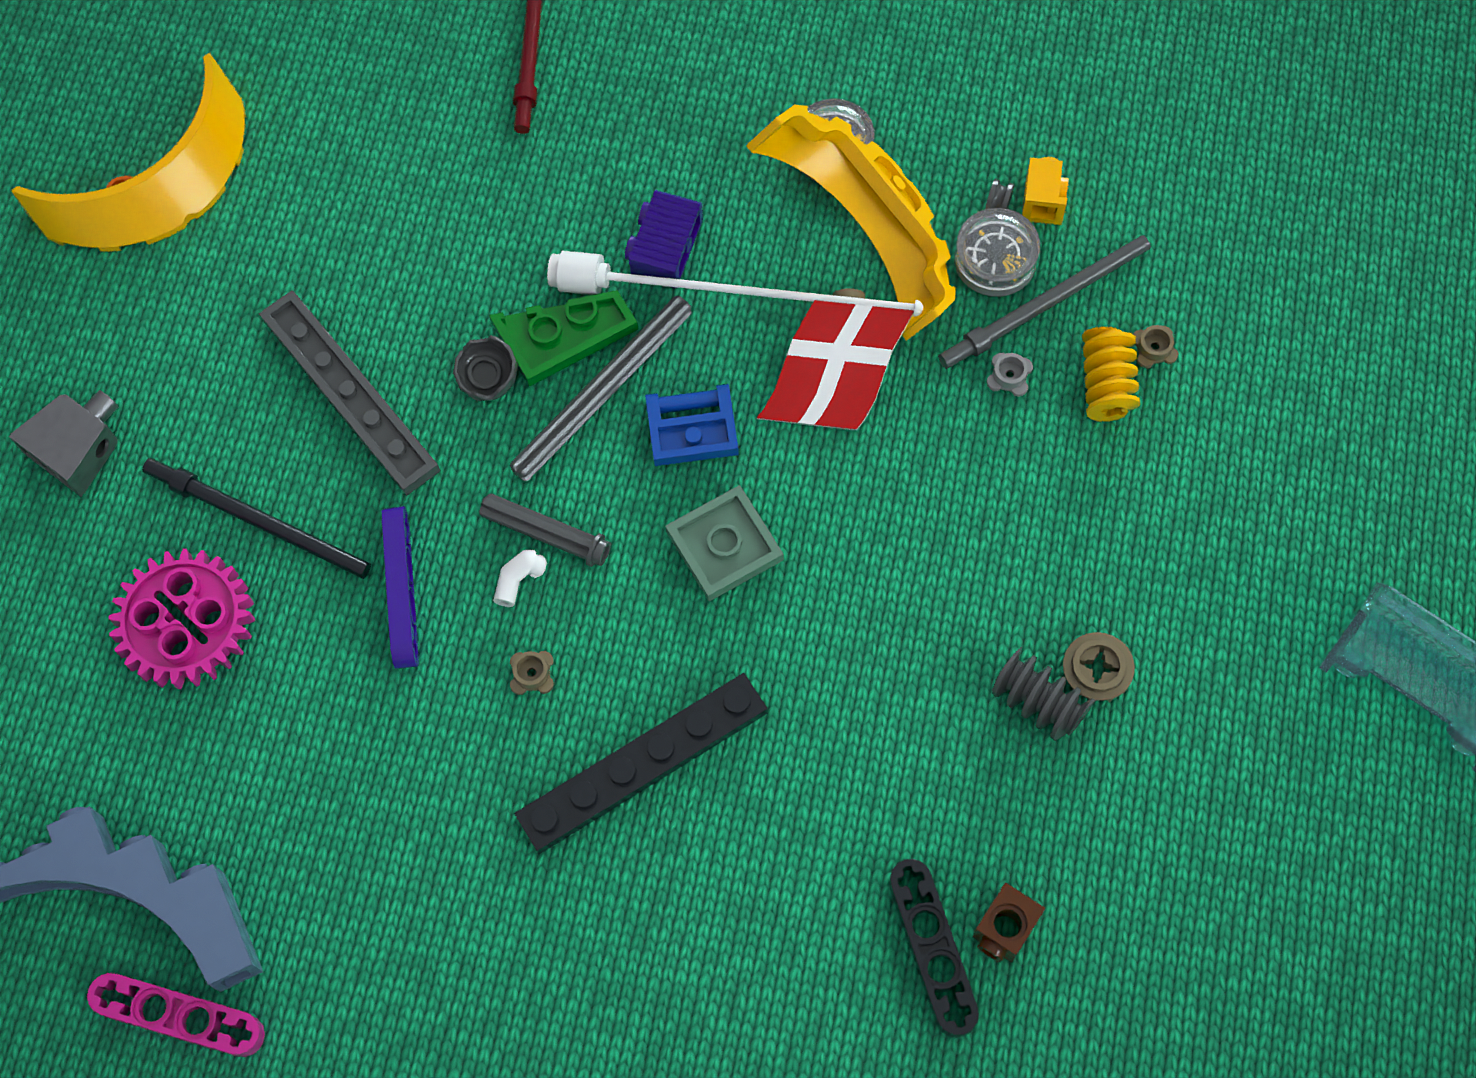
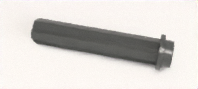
M488 494L482 500L479 514L483 518L585 559L586 565L590 567L595 564L602 566L608 557L611 542L606 541L605 535L601 533L594 536L494 494Z

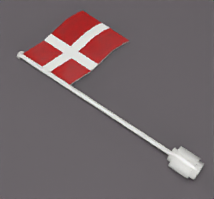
M562 251L561 254H552L547 271L548 285L550 287H557L559 292L600 294L602 288H608L609 281L611 280L813 302L792 339L776 388L756 419L855 431L865 421L876 401L890 357L913 314L914 317H917L923 312V304L919 300H916L915 304L614 273L610 270V264L604 263L602 254Z

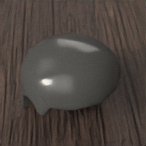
M490 335L487 338L470 340L465 344L462 351L455 358L453 375L459 389L463 393L477 401H490L504 396L515 384L518 364L511 347L498 337Z

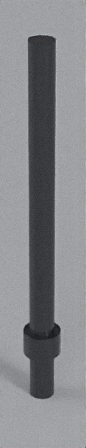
M148 458L143 465V473L168 484L170 491L185 498L191 495L362 579L368 575L371 569V563L199 481L196 474L184 468L176 470L153 458Z

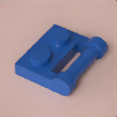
M729 384L716 385L715 390L658 397V393L645 395L655 466L739 455ZM715 406H719L720 410L719 412L661 419V414Z

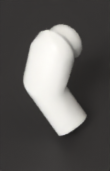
M523 550L501 568L493 602L501 606L513 607L520 581L528 574L533 578L543 575L547 566L545 557L537 555L535 550Z

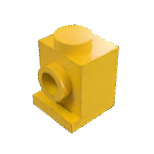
M1030 157L1021 221L1062 225L1067 205L1066 196L1069 178L1061 177L1063 161L1053 157Z

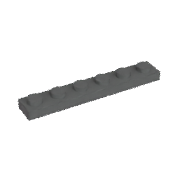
M293 290L259 313L265 325L406 496L440 472V468L435 460Z

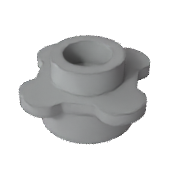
M998 353L992 358L993 373L987 378L988 387L992 391H999L1000 389L1011 391L1014 396L1026 394L1028 391L1026 379L1027 375L1033 370L1032 362L1015 353ZM1012 372L1014 376L1008 377L1006 373Z

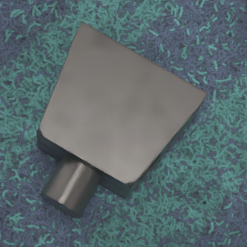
M100 390L83 407L68 395H59L13 431L9 437L26 456L81 497L117 446L118 439L104 422L114 413L118 405Z

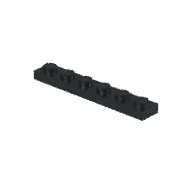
M742 673L514 814L540 855L768 714V708L746 675Z

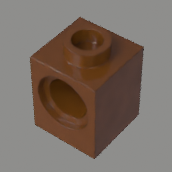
M1005 882L973 934L972 938L979 942L977 948L997 962H1001L1005 958L1012 963L1043 914L1045 907ZM1002 916L1010 917L1018 926V934L1014 937L1001 936L995 930L994 920Z

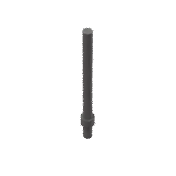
M1144 235L1139 236L985 328L976 327L963 336V341L938 355L940 363L945 369H948L970 355L978 356L991 348V343L1148 251L1151 248L1149 240Z

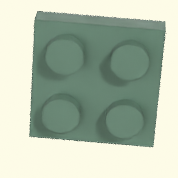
M740 485L665 526L666 533L708 601L717 598L784 560L782 550Z

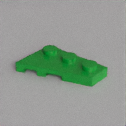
M618 290L569 299L564 305L543 309L541 305L527 307L526 312L504 316V313L501 312L489 315L491 324L500 339L511 347L518 364V369L529 387L639 330L637 320Z

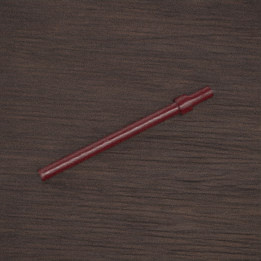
M527 0L519 82L514 86L513 104L516 106L514 131L519 134H526L530 131L531 112L537 102L538 90L534 86L542 0Z

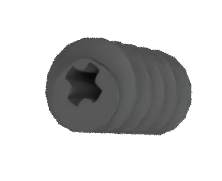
M1020 647L997 676L992 695L1000 697L1010 691L1007 706L1014 708L1024 702L1021 716L1025 719L1038 712L1036 727L1040 730L1053 723L1050 736L1053 740H1058L1066 734L1068 736L1071 735L1096 700L1091 698L1080 705L1078 703L1081 692L1080 688L1076 687L1065 694L1063 689L1066 678L1062 676L1055 682L1050 683L1048 680L1052 668L1046 666L1039 672H1035L1034 667L1037 657L1032 655L1025 661H1020L1019 658L1023 648Z

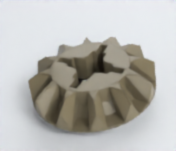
M1094 632L1078 637L1070 644L1062 661L1064 677L1072 689L1078 687L1081 689L1080 695L1088 699L1093 698L1096 701L1107 700L1110 702L1115 697L1125 693L1134 677L1135 665L1130 650L1121 640L1106 633ZM1101 652L1103 667L1110 669L1111 673L1103 672L1101 678L1095 683L1094 677H1092L1093 671L1090 668H1086L1085 664H1093L1095 658Z

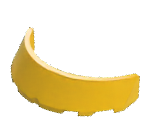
M210 53L203 57L205 71L204 88L195 117L178 143L150 168L117 185L86 193L51 194L29 190L20 186H16L11 190L26 214L48 240L63 246L67 243L76 246L98 248L101 252L121 251L120 246L144 241L149 245L183 230L191 220L200 218L216 203L226 190L225 183L234 167H239L244 152L242 144L246 113L241 97Z
M793 105L776 117L746 145L751 153L778 159L811 177L830 192L855 218L879 253L891 278L898 302L915 304V301L919 300L923 304L922 314L914 317L913 314L902 334L906 341L940 316L955 300L956 287L949 285L946 262L951 256L946 240H940L936 237L930 224L934 215L918 189L906 178L896 162L875 142L863 143L852 134L851 125L838 117H834L829 121L808 113V106Z

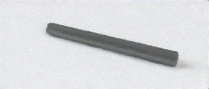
M681 296L673 297L510 463L512 472L521 480L528 481L691 315L690 304Z

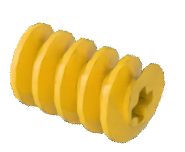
M1105 326L1085 330L1082 334V340L1085 343L1083 346V356L1086 358L1084 361V372L1087 375L1084 379L1085 387L1088 389L1085 393L1086 403L1089 405L1086 409L1087 417L1098 422L1119 420L1125 417L1128 411L1140 406V398L1130 395L1139 390V382L1131 379L1138 375V367L1134 364H1129L1137 359V351L1130 348L1136 344V336L1132 333Z

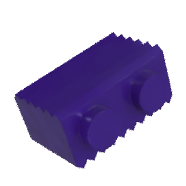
M658 190L654 191L651 202L644 201L638 217L640 230L637 233V237L630 236L625 249V259L629 260L631 274L681 279L703 221L701 202Z

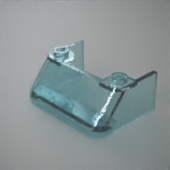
M1376 583L1337 638L1319 668L1327 673L1333 665L1340 673L1350 678H1355L1357 675L1367 677L1372 673L1446 722V730L1451 736L1449 742L1455 749L1470 757L1474 754L1476 755V641L1394 588L1383 583ZM1475 757V761H1474V764H1473V767H1472V770H1474L1475 772H1476V757Z

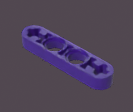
M405 506L382 509V531L392 662L395 669L418 667L419 649L408 514Z

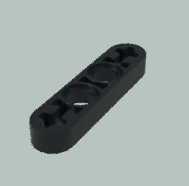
M905 859L897 863L892 869L889 881L890 891L935 1022L939 1030L946 1036L961 1038L971 1033L976 1026L979 1017L978 1006L932 875L927 866L921 861ZM910 870L913 877H922L923 880L917 886L920 901L929 896L932 903H919L910 910H906L904 904H912L913 898L907 886L900 887L898 884L903 880L904 871ZM921 913L931 914L938 921L939 930L930 938L920 937L913 930L912 921ZM937 957L947 958L954 966V976L952 979L944 983L934 981L928 974L927 967L930 961ZM957 985H960L963 991L955 992L954 994L957 1007L959 1009L967 1008L969 1011V1015L963 1020L964 1026L957 1028L954 1021L946 1022L944 1015L948 1014L950 1010L947 996L937 1000L935 993L948 992Z

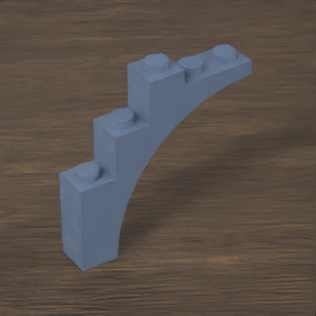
M90 806L69 809L59 816L58 821L47 825L51 843L42 842L34 844L23 850L21 857L8 863L0 862V903L21 895L52 890L95 891L124 898L150 910L168 924L193 954L207 984L219 992L263 972L224 872L214 864L209 866L207 864H200L185 870L181 874L182 878L177 880L164 845L151 835L147 837L139 835L122 842L119 846L120 849L116 851L104 817Z

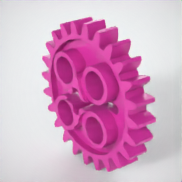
M187 549L182 550L179 560H175L166 551L164 553V564L159 566L152 558L147 559L150 571L143 573L136 568L133 569V574L137 579L135 584L126 582L120 584L128 593L126 598L118 597L112 600L121 610L119 613L109 615L108 618L115 626H118V628L109 633L116 643H120L114 649L121 658H126L124 664L132 672L138 670L137 674L146 682L154 677V682L161 688L167 684L170 678L172 684L177 689H182L187 677L198 687L200 686L201 674L205 672L213 680L217 679L215 666L221 664L225 668L231 669V662L227 658L230 652L237 655H243L244 653L237 644L238 639L246 640L252 637L249 631L243 627L245 624L255 622L251 612L245 610L254 605L251 597L248 594H244L249 589L243 579L236 580L239 574L232 566L225 568L226 564L219 556L210 562V558L202 550L194 560ZM193 583L188 593L176 596L181 586ZM159 593H163L208 638L206 644H201L156 599ZM221 611V615L216 622L208 625L204 624L209 614ZM159 613L155 623L143 626L145 619L149 615ZM188 641L187 647L183 652L177 655L171 654L176 644Z

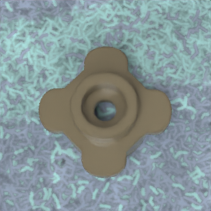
M1153 325L1145 330H1137L1133 333L1136 336L1135 346H1137L1139 352L1137 362L1140 366L1151 368L1155 363L1165 362L1173 364L1176 362L1179 353L1177 349L1173 348L1174 337L1169 327ZM1156 344L1159 349L1154 350L1151 345Z
M547 651L515 653L510 659L514 679L510 682L511 690L517 695H523L526 691L538 690L542 694L550 692L554 687V681L550 677V667L554 663L552 655ZM533 669L536 671V674L529 676L528 671Z

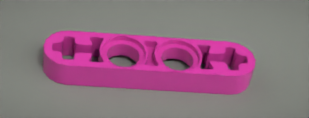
M114 973L100 975L92 982L88 989L87 999L89 1006L96 1013L109 1019L236 1057L253 1055L264 1042L265 1031L259 1019L237 1009ZM116 984V991L133 998L131 1007L123 1003L111 1001L107 1008L108 1001L102 998L104 990H113ZM162 996L166 1001L164 1015L157 1021H147L143 1015L144 1004L151 997ZM196 1009H206L210 1017L208 1027L200 1034H190L186 1028L187 1017ZM226 1014V1017L222 1020V1015ZM244 1022H247L246 1029L252 1032V1036L249 1041L241 1040L239 1046L236 1047V1039L219 1032L221 1023L232 1028L241 1029ZM216 1035H217V1041H216V1042H212L213 1039H214V1038L216 1037Z

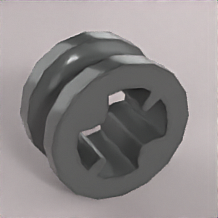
M994 179L984 214L990 215L995 212L999 215V218L1005 219L1015 184L1009 183L1007 186H1003L1000 184V180Z

